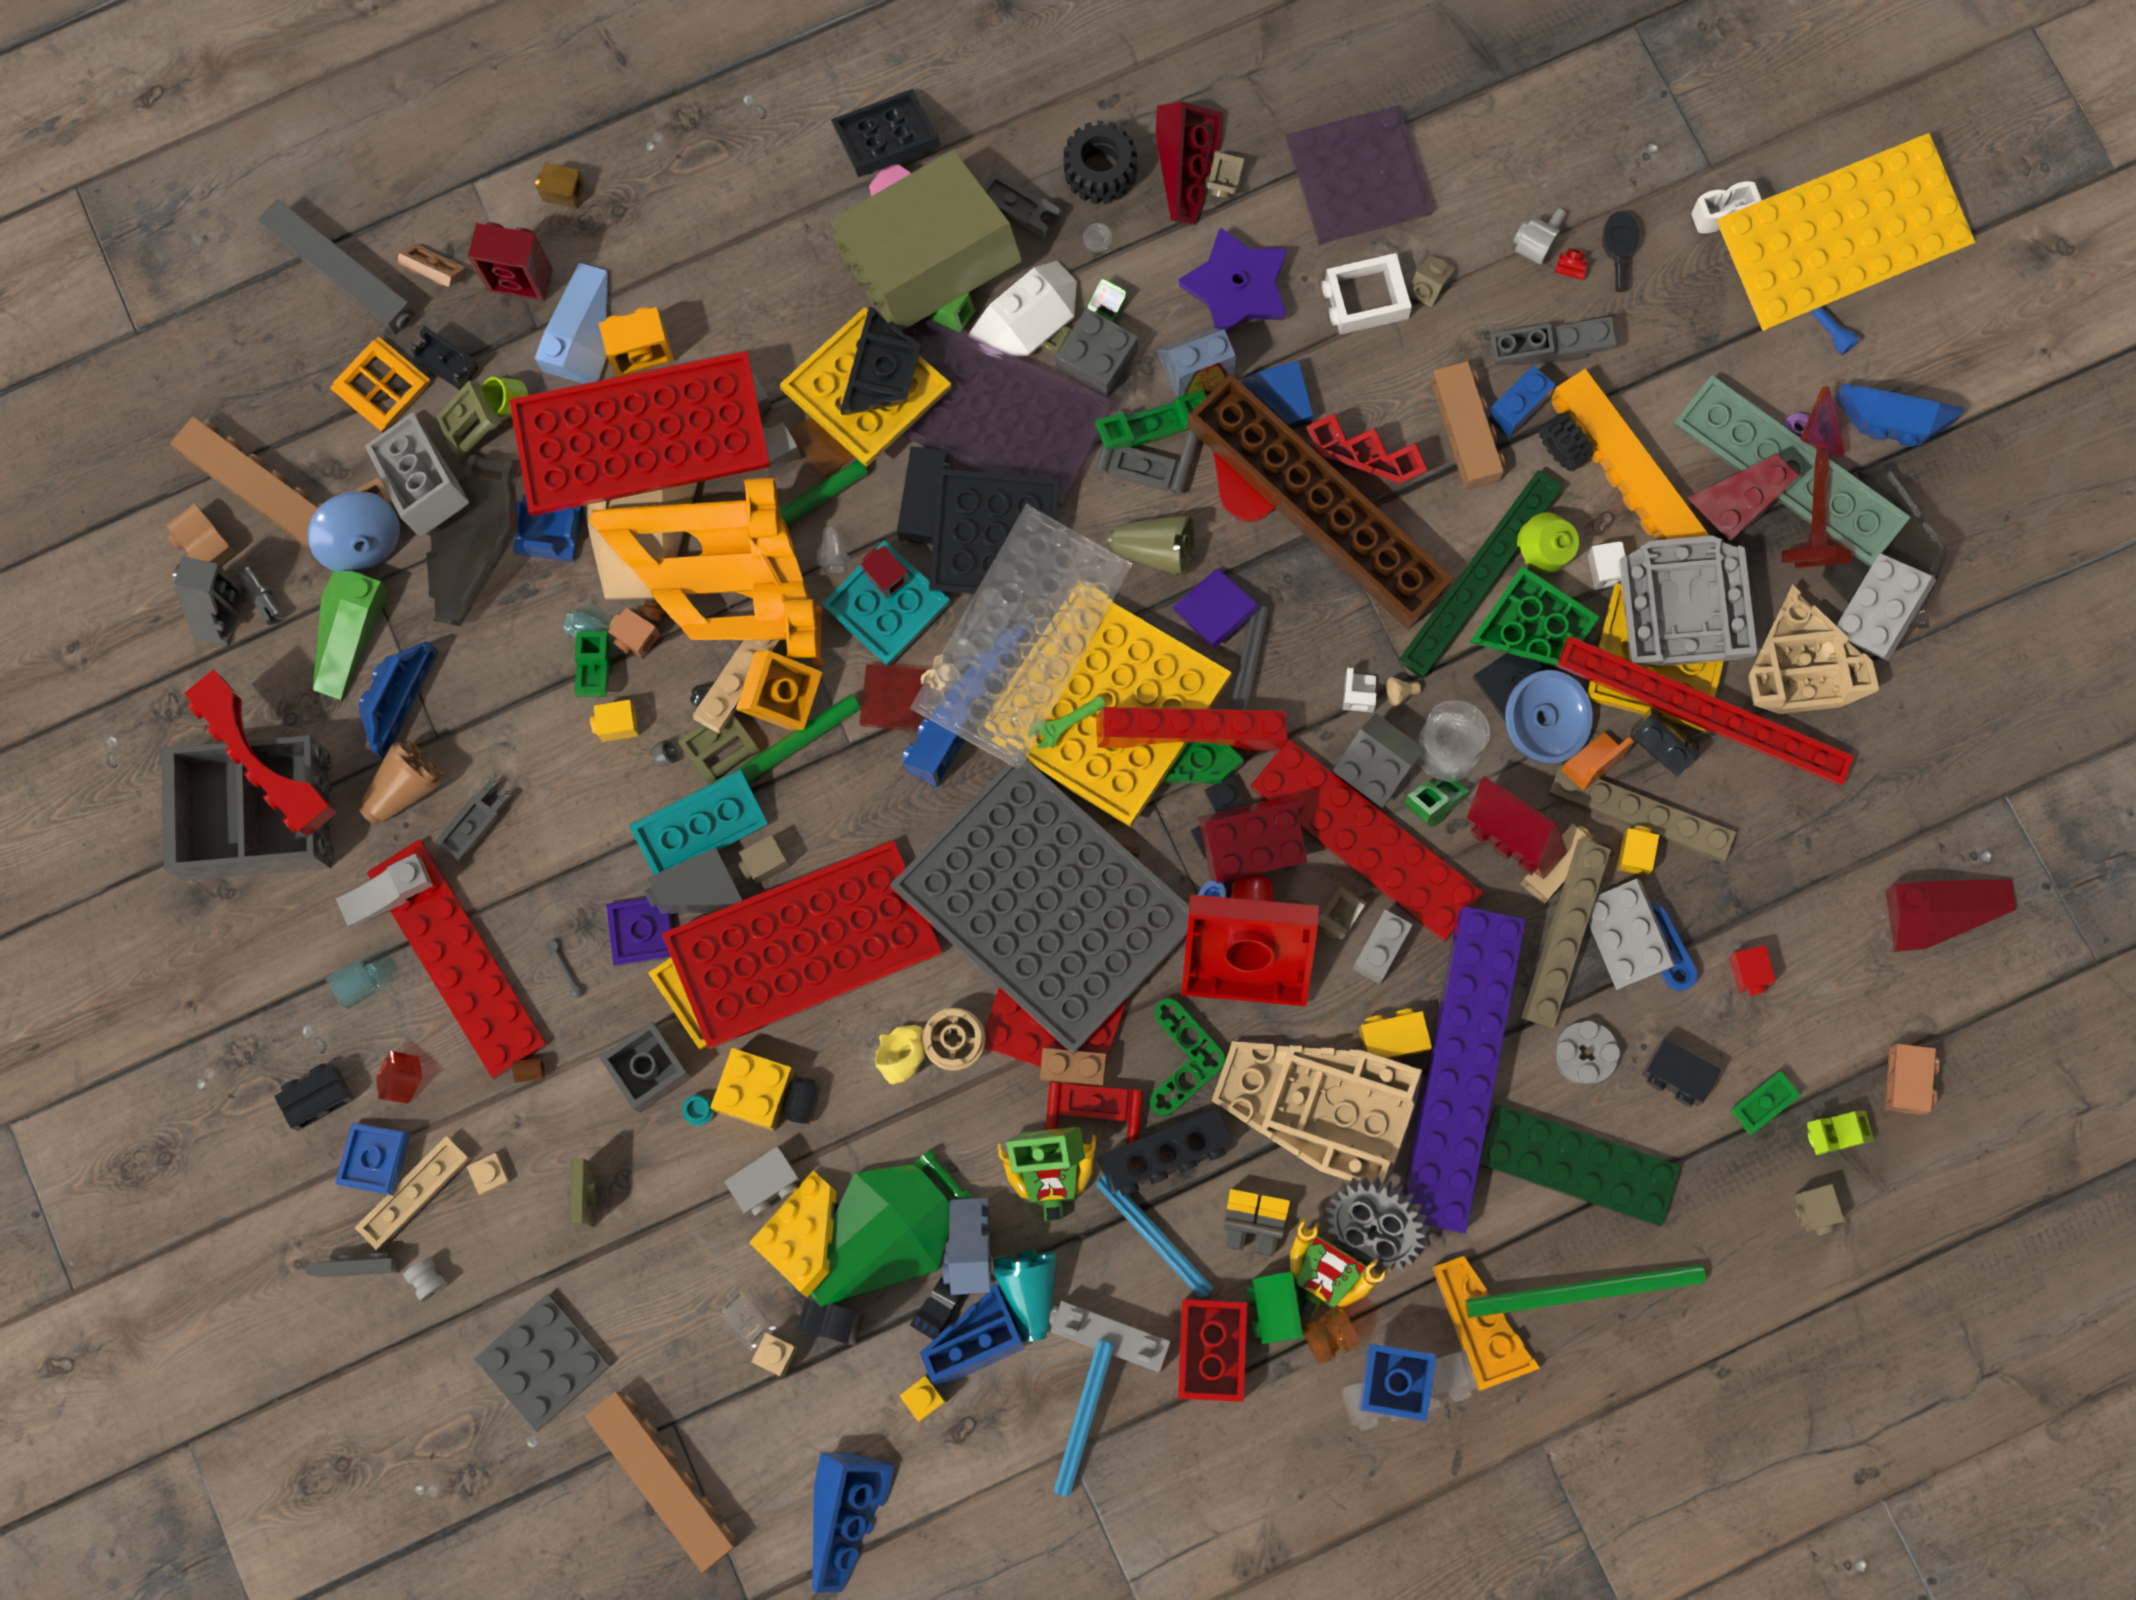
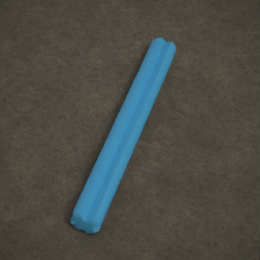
M1102 1175L1096 1182V1186L1200 1299L1208 1296L1212 1292L1213 1286L1129 1195L1122 1197L1120 1192L1112 1195L1105 1177Z
M1099 1339L1096 1344L1055 1484L1054 1492L1062 1496L1069 1497L1071 1495L1113 1353L1114 1343L1106 1339Z

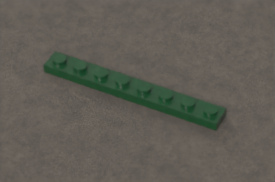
M1537 470L1403 652L1398 663L1421 679H1424L1520 548L1517 546V539L1522 526L1535 515L1547 511L1561 492L1562 485L1540 470Z

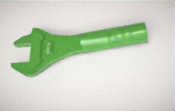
M1101 695L1061 719L1034 723L1027 736L1031 738L1037 732H1040L1045 740L1036 746L1037 749H1043L1048 746L1053 749L1059 737L1069 727L1107 705Z

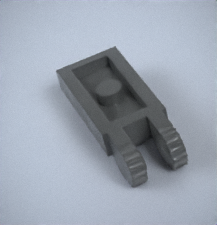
M494 779L485 784L476 796H472L435 841L437 846L459 863L465 859L498 819L499 813L503 812L513 799V794L506 791L499 796L491 807L484 803L491 798L498 788L499 783Z

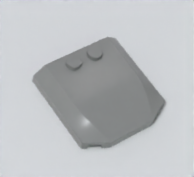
M1714 536L1649 541L1628 556L1625 555L1620 558L1619 567L1630 662L1647 668L1739 660L1757 654L1744 547L1732 546Z

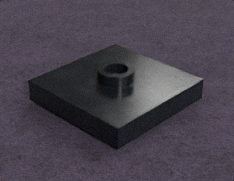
M1506 653L1476 673L1473 679L1506 723V706L1515 686L1526 676L1545 670L1538 661Z

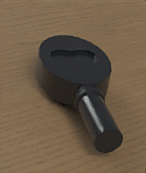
M1624 211L1613 213L1608 218L1602 233L1604 250L1615 261L1617 292H1626L1628 290L1627 259L1635 252L1639 240V229L1635 219Z

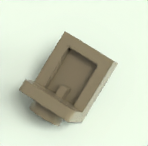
M1215 152L1210 178L1206 188L1213 189L1211 195L1229 199L1230 193L1237 194L1245 158Z
M1430 254L1416 271L1407 290L1408 295L1432 307L1441 290L1451 279L1456 268Z
M1340 886L1322 915L1318 918V925L1321 926V931L1331 938L1336 939L1338 937L1343 939L1367 903Z

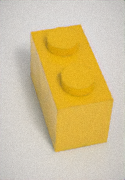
M1413 1008L1395 1012L1396 1017L1384 1020L1383 1015L1364 1019L1365 1024L1359 1028L1364 1051L1390 1060L1427 1053L1432 1048L1423 1011L1414 1013Z

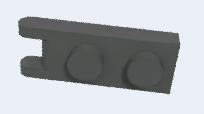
M389 1253L369 1254V1260H357V1255H339L338 1261L309 1263L305 1267V1272L309 1276L316 1277L399 1273V1260L389 1258Z

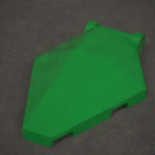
M929 1149L915 1163L910 1165L858 1172L853 1175L832 1218L834 1220L832 1244H828L827 1259L830 1261L829 1273L810 1294L820 1307L890 1287L893 1284L908 1279H915L937 1272L949 1233L950 1204L941 1191L921 1170L927 1167L954 1200L971 1199L973 1196L967 1189L964 1191L936 1159L937 1155L932 1149Z

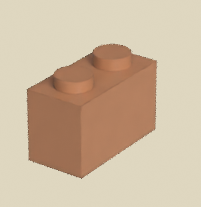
M1896 1044L1889 1048L1885 1097L1886 1111L1925 1115L1930 1113L1932 1108H1935L1937 1090L1933 1089L1934 1076L1936 1077L1939 1072V1058L1935 1057V1048Z

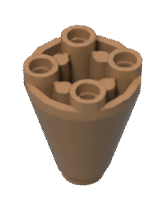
M407 740L404 744L394 742L391 745L361 801L360 813L375 825L380 821H386L435 790L441 784L440 777L444 774L441 768L431 761L427 763L420 756L421 750L411 741Z

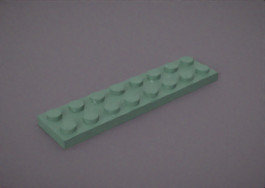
M1713 375L1710 376L1674 421V426L1738 472L1775 454L1781 455L1802 477L1778 501L1869 567L1873 565L1879 553L1883 554L1911 518L1814 447L1802 442L1800 437Z

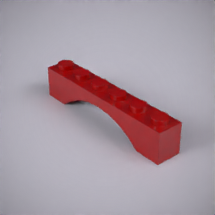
M213 669L184 692L191 701L187 707L199 720L202 717L206 719L210 724L206 727L207 731L217 742L223 740L229 748L225 750L226 754L235 764L238 765L242 762L247 768V771L244 773L246 778L256 788L259 785L262 786L267 792L263 798L275 811L278 808L282 810L286 815L282 820L294 834L299 831L308 837L337 813L322 794L311 784L293 781L277 775L259 760L251 748L244 731L242 699L218 672Z
M1103 707L1096 717L1098 748H1131L1159 743L1198 742L1229 745L1253 751H1278L1287 741L1285 711Z

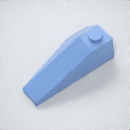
M582 263L578 264L544 331L537 350L535 361L542 372L583 384L600 381L607 362V355L598 324L605 321L607 316L608 272L606 270Z

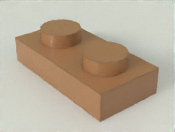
M416 244L400 252L397 264L408 268L410 272L421 274L434 280L436 284L447 287L464 278L466 267Z
M1043 1048L1040 1081L1103 1087L1106 1054L1077 1051L1072 1055L1068 1050Z

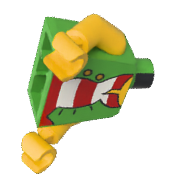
M1093 1135L1091 1144L1086 1145L1083 1143L1085 1159L1070 1168L1012 1173L1008 1152H1004L1001 1149L1000 1143L997 1145L1000 1159L1003 1160L1008 1182L1020 1198L1029 1199L1030 1204H1043L1045 1222L1064 1220L1062 1202L1074 1201L1075 1195L1082 1193L1093 1174V1152L1096 1148L1097 1139Z
M1306 1217L1301 1219L1298 1234L1290 1250V1272H1293L1295 1286L1305 1292L1298 1303V1309L1304 1314L1313 1318L1321 1303L1332 1309L1336 1305L1346 1307L1364 1298L1376 1283L1382 1281L1389 1272L1388 1267L1383 1273L1375 1271L1374 1265L1378 1262V1259H1374L1368 1267L1316 1236L1319 1228L1318 1222H1316L1314 1229L1309 1230L1304 1227Z

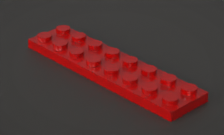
M1290 739L1287 740L1250 785V788L1266 801L1287 796L1296 801L1300 825L1303 831L1443 942L1455 929L1458 911L1463 906L1472 908L1483 895L1480 889Z
M418 839L366 873L372 880L387 870L388 866L413 854L418 855L422 859L433 886L407 898L408 902L389 911L489 1075L495 1080L512 1069L513 1061L525 1060L548 1045L424 843Z

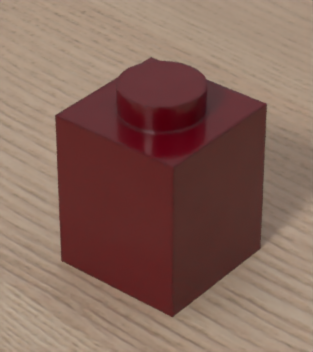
M884 545L878 550L875 548L869 551L864 556L863 563L860 564L863 574L886 600L910 581L907 570Z

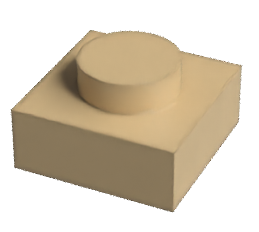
M493 1153L466 1166L480 1196L510 1183L497 1153Z

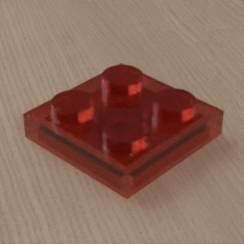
M866 664L860 726L918 732L919 726L922 723L926 684H921V677L927 670Z

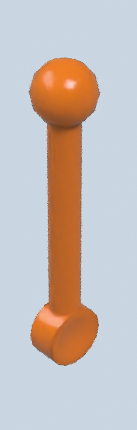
M816 606L815 610L818 629L817 657L812 659V665L816 668L821 667L824 663L821 657L822 606Z

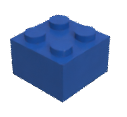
M1368 1344L1358 1410L1427 1421L1436 1355Z

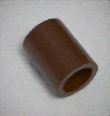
M542 1057L513 1061L512 1071L516 1083L545 1079V1066Z

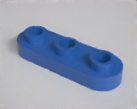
M1650 903L1677 965L1660 974L1665 984L1671 990L1676 992L1686 991L1697 980L1696 968L1666 911L1660 905ZM1675 971L1683 973V981L1679 982L1674 978Z

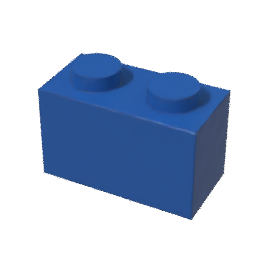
M1533 365L1492 406L1488 419L1505 435L1511 438L1551 398L1556 385Z

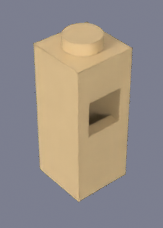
M1572 823L1562 835L1568 851L1567 854L1545 879L1534 873L1532 876L1527 875L1520 885L1545 904L1565 881L1578 839L1595 843L1592 840L1594 838L1593 835L1584 827L1578 826L1577 828Z

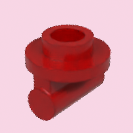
M1568 248L1567 252L1560 253L1554 273L1584 280L1589 259L1584 257L1585 252Z

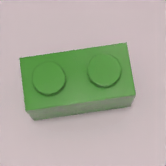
M1080 1127L1025 1132L1006 1142L1012 1173L1070 1168L1085 1159Z

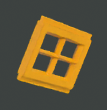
M378 336L333 382L334 384L330 389L383 433L428 388L431 380ZM375 356L391 368L381 381L365 368ZM360 372L376 384L366 397L349 384ZM395 373L412 385L402 397H399L385 385ZM380 389L397 402L386 414L370 401Z

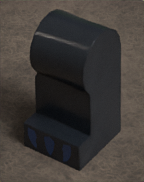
M942 1276L909 1326L934 1340L943 1331L963 1294L951 1295L950 1284H944Z

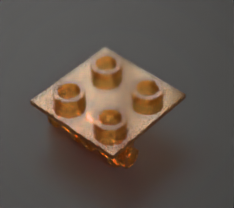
M812 417L789 430L821 478L855 457Z

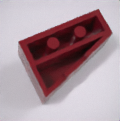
M1775 454L1688 497V499L1729 541L1734 542L1802 476L1781 455Z

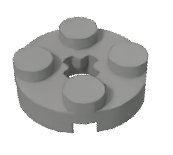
M1584 1021L1569 1026L1560 1034L1555 1045V1062L1558 1070L1567 1080L1576 1084L1593 1085L1604 1081L1614 1072L1620 1057V1050L1612 1033L1604 1026L1593 1021ZM1583 1045L1586 1048L1590 1046L1593 1048V1061H1590L1588 1058L1584 1061L1580 1059L1579 1056L1582 1053L1579 1049L1580 1046Z

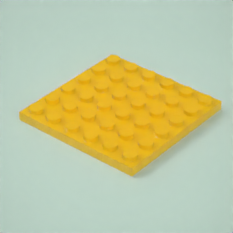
M1078 582L977 729V732L1013 756L1020 753L1044 775L1132 827L1188 742L1159 743L1131 748H1098L1096 717L1101 709L1069 727L1059 737L1053 749L1050 746L1037 749L1036 746L1043 742L1045 738L1040 732L1029 738L1027 735L1031 726L1037 722H1050L1061 719L1101 695L1107 706L1105 707L1211 709L1231 679L1232 672Z

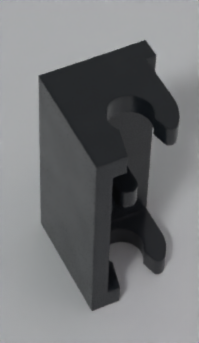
M423 326L419 331L420 337H422L420 344L417 346L412 343L410 347L411 352L414 354V361L460 391L478 371V366L470 355L426 326Z

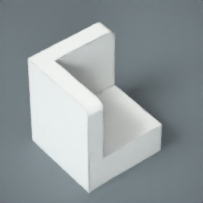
M1622 542L1591 547L1588 553V561L1595 590L1613 587L1615 582L1621 584L1619 560L1625 556Z
M1347 667L1343 710L1373 713L1377 694L1375 693L1376 677L1373 675L1353 674L1354 668Z

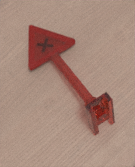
M1825 386L1820 390L1800 438L1802 442L1816 448L1812 527L1808 538V548L1782 550V563H1795V568L1852 563L1853 551L1839 545L1827 546L1828 536L1825 535L1829 470L1828 453L1836 457H1843L1845 455L1830 387Z

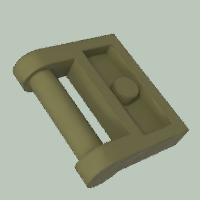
M470 380L436 416L452 453L462 461L472 454V448L489 430H494L501 422L499 416L491 410L479 382ZM479 418L481 422L463 440L461 436Z
M734 714L720 734L701 724L677 741L707 784L715 781L716 778L750 754L753 757L760 752ZM738 738L742 741L743 745L711 768L708 769L704 762Z

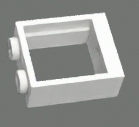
M1396 253L1327 269L1325 280L1321 282L1325 299L1330 298L1332 308H1329L1330 320L1333 326L1337 325L1340 335L1409 319L1412 307ZM1384 272L1393 305L1347 315L1338 282Z

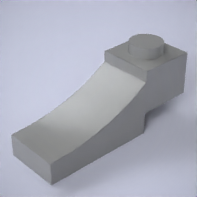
M413 854L388 866L387 870L372 880L336 898L347 926L353 928L408 902L407 898L432 887L433 884L422 859L418 855Z

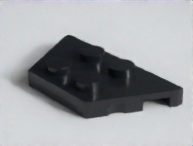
M873 307L868 308L840 409L841 415H850L906 404L921 351V344L912 337L904 335L901 329L893 322L887 325L886 320L880 317L878 311Z

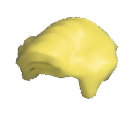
M920 1026L896 1027L890 1034H881L879 1036L881 1042L875 1052V1064L890 1084L894 1085L908 1080L915 1074L923 1061L924 1046L922 1036L924 1029Z

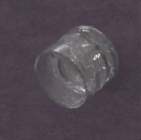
M1459 700L1445 701L1434 707L1428 715L1416 741L1417 744L1425 749V752L1418 761L1423 770L1437 780L1448 782L1462 780L1470 775L1478 764L1490 739V726L1485 715L1479 708Z

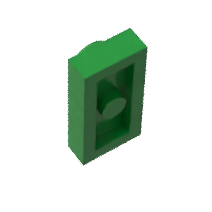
M1779 1071L1729 1111L1750 1136L1801 1095L1784 1074Z

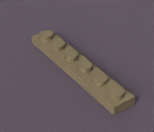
M1559 765L1548 795L1632 828L1633 826L1647 827L1652 830L1651 833L1658 834L1659 838L1722 863L1726 861L1736 832L1600 779L1583 791L1561 770L1564 765Z
M1578 839L1521 1016L1522 1019L1554 1029L1611 849L1584 839Z

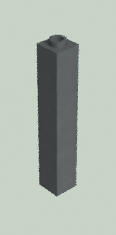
M276 199L258 219V222L270 236L394 335L411 323L415 313L407 301L280 200Z

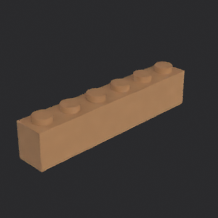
M192 416L171 441L170 445L188 461L311 550L307 539L308 526L312 516L322 504L319 503L317 507L309 502L311 497L301 488L296 486L294 490L286 485L288 480L279 472L273 469L269 473L263 468L265 463L256 455L250 453L246 456L240 451L243 447L229 436L223 439L218 435L220 430L211 422L205 419L201 423Z
M615 1391L584 1417L702 1573L708 1571L737 1547L733 1541L737 1537L726 1522L720 1524L714 1516L717 1510L713 1503L706 1496L701 1498L694 1489L697 1483L687 1470L680 1471L674 1463L678 1458L667 1444L662 1447L655 1438L658 1431L647 1418L645 1420L640 1418L635 1411L639 1406L629 1393L623 1395L621 1392Z

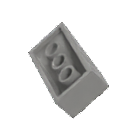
M414 412L365 445L399 516L420 538L469 504L460 484Z

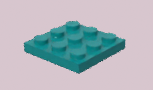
M883 541L876 549L878 550L884 545L907 570L910 581L886 600L863 574L861 565H859L821 606L884 665L889 667L951 602L942 592L929 591V580L886 541Z

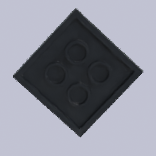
M913 89L831 119L833 128L858 178L941 147L938 135Z

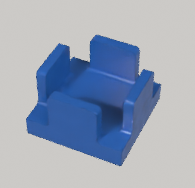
M523 494L522 502H515L511 522V531L515 535L513 552L516 555L574 562L584 510L583 506L531 516L528 510L526 494Z

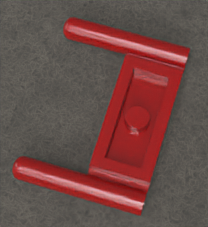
M1049 1082L1045 1130L1058 1129L1059 1114L1128 1121L1126 1145L1135 1142L1140 1137L1144 1090Z

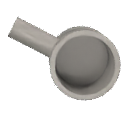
M1557 209L1548 224L1535 217H1532L1529 223L1524 221L1513 240V243L1517 244L1515 252L1542 265L1559 235L1560 230L1558 229L1566 217V212L1562 209Z

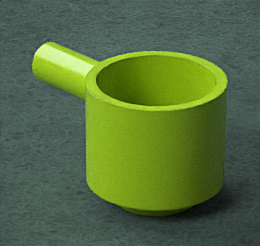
M490 377L481 386L491 410L499 417L512 418L509 399L528 395L524 383L517 379Z

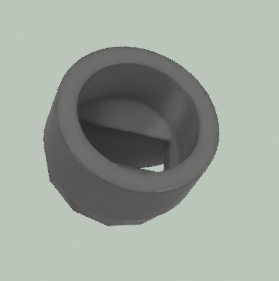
M669 740L657 743L650 753L655 758L653 763L662 767L675 763L678 758L676 748Z

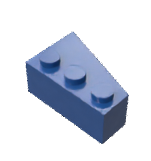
M995 1283L990 1288L989 1293H986L977 1303L972 1304L965 1314L939 1334L920 1352L931 1382L938 1389L1024 1350L1025 1347L1001 1291Z

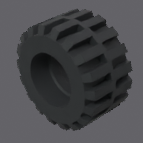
M1097 121V125L1094 126L1089 122L1085 124L1084 130L1078 127L1074 131V137L1069 136L1067 146H1064L1063 151L1064 173L1067 185L1070 184L1071 191L1074 194L1079 192L1080 199L1084 201L1087 198H1091V203L1098 204V200H1103L1104 204L1110 203V198L1114 197L1117 201L1122 198V192L1127 194L1131 190V184H1134L1136 180L1137 148L1134 146L1132 136H1127L1126 130L1123 127L1117 130L1116 124L1112 122L1108 126L1104 125V121ZM1095 154H1106L1117 161L1114 167L1102 172L1093 171L1084 164L1089 157Z

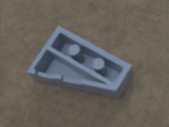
M988 1198L950 1200L949 1242L945 1243L946 1253H944L943 1279L944 1284H950L951 1295L990 1292L992 1246Z

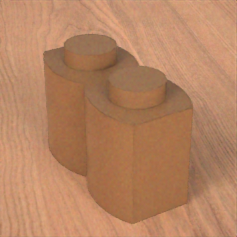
M195 503L166 524V527L171 532L167 536L168 539L178 550L184 548L188 553L186 557L221 565L236 554L210 519Z

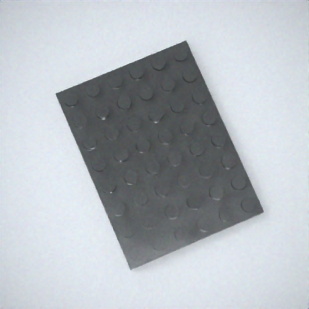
M1020 753L983 788L890 884V887L1072 1055L1088 1041L1187 935L1189 905Z

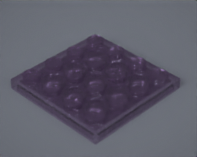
M1399 105L1286 134L1287 146L1318 245L1432 215L1433 208Z

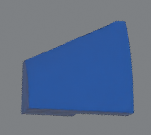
M1298 361L1266 369L1242 379V384L1291 429L1312 424L1313 413Z

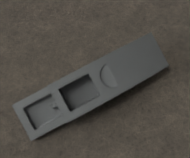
M1612 316L1551 327V323L1491 334L1495 364L1525 365L1563 362L1587 358L1589 353L1617 349Z

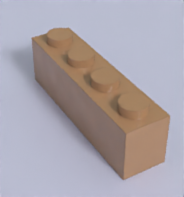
M1468 361L1433 370L1430 382L1464 489L1469 490L1499 482L1503 470L1506 469L1505 459L1502 452L1497 453L1496 431L1493 425H1488L1485 416L1488 414V408L1484 397L1480 398L1477 391L1479 380L1476 371L1470 369Z

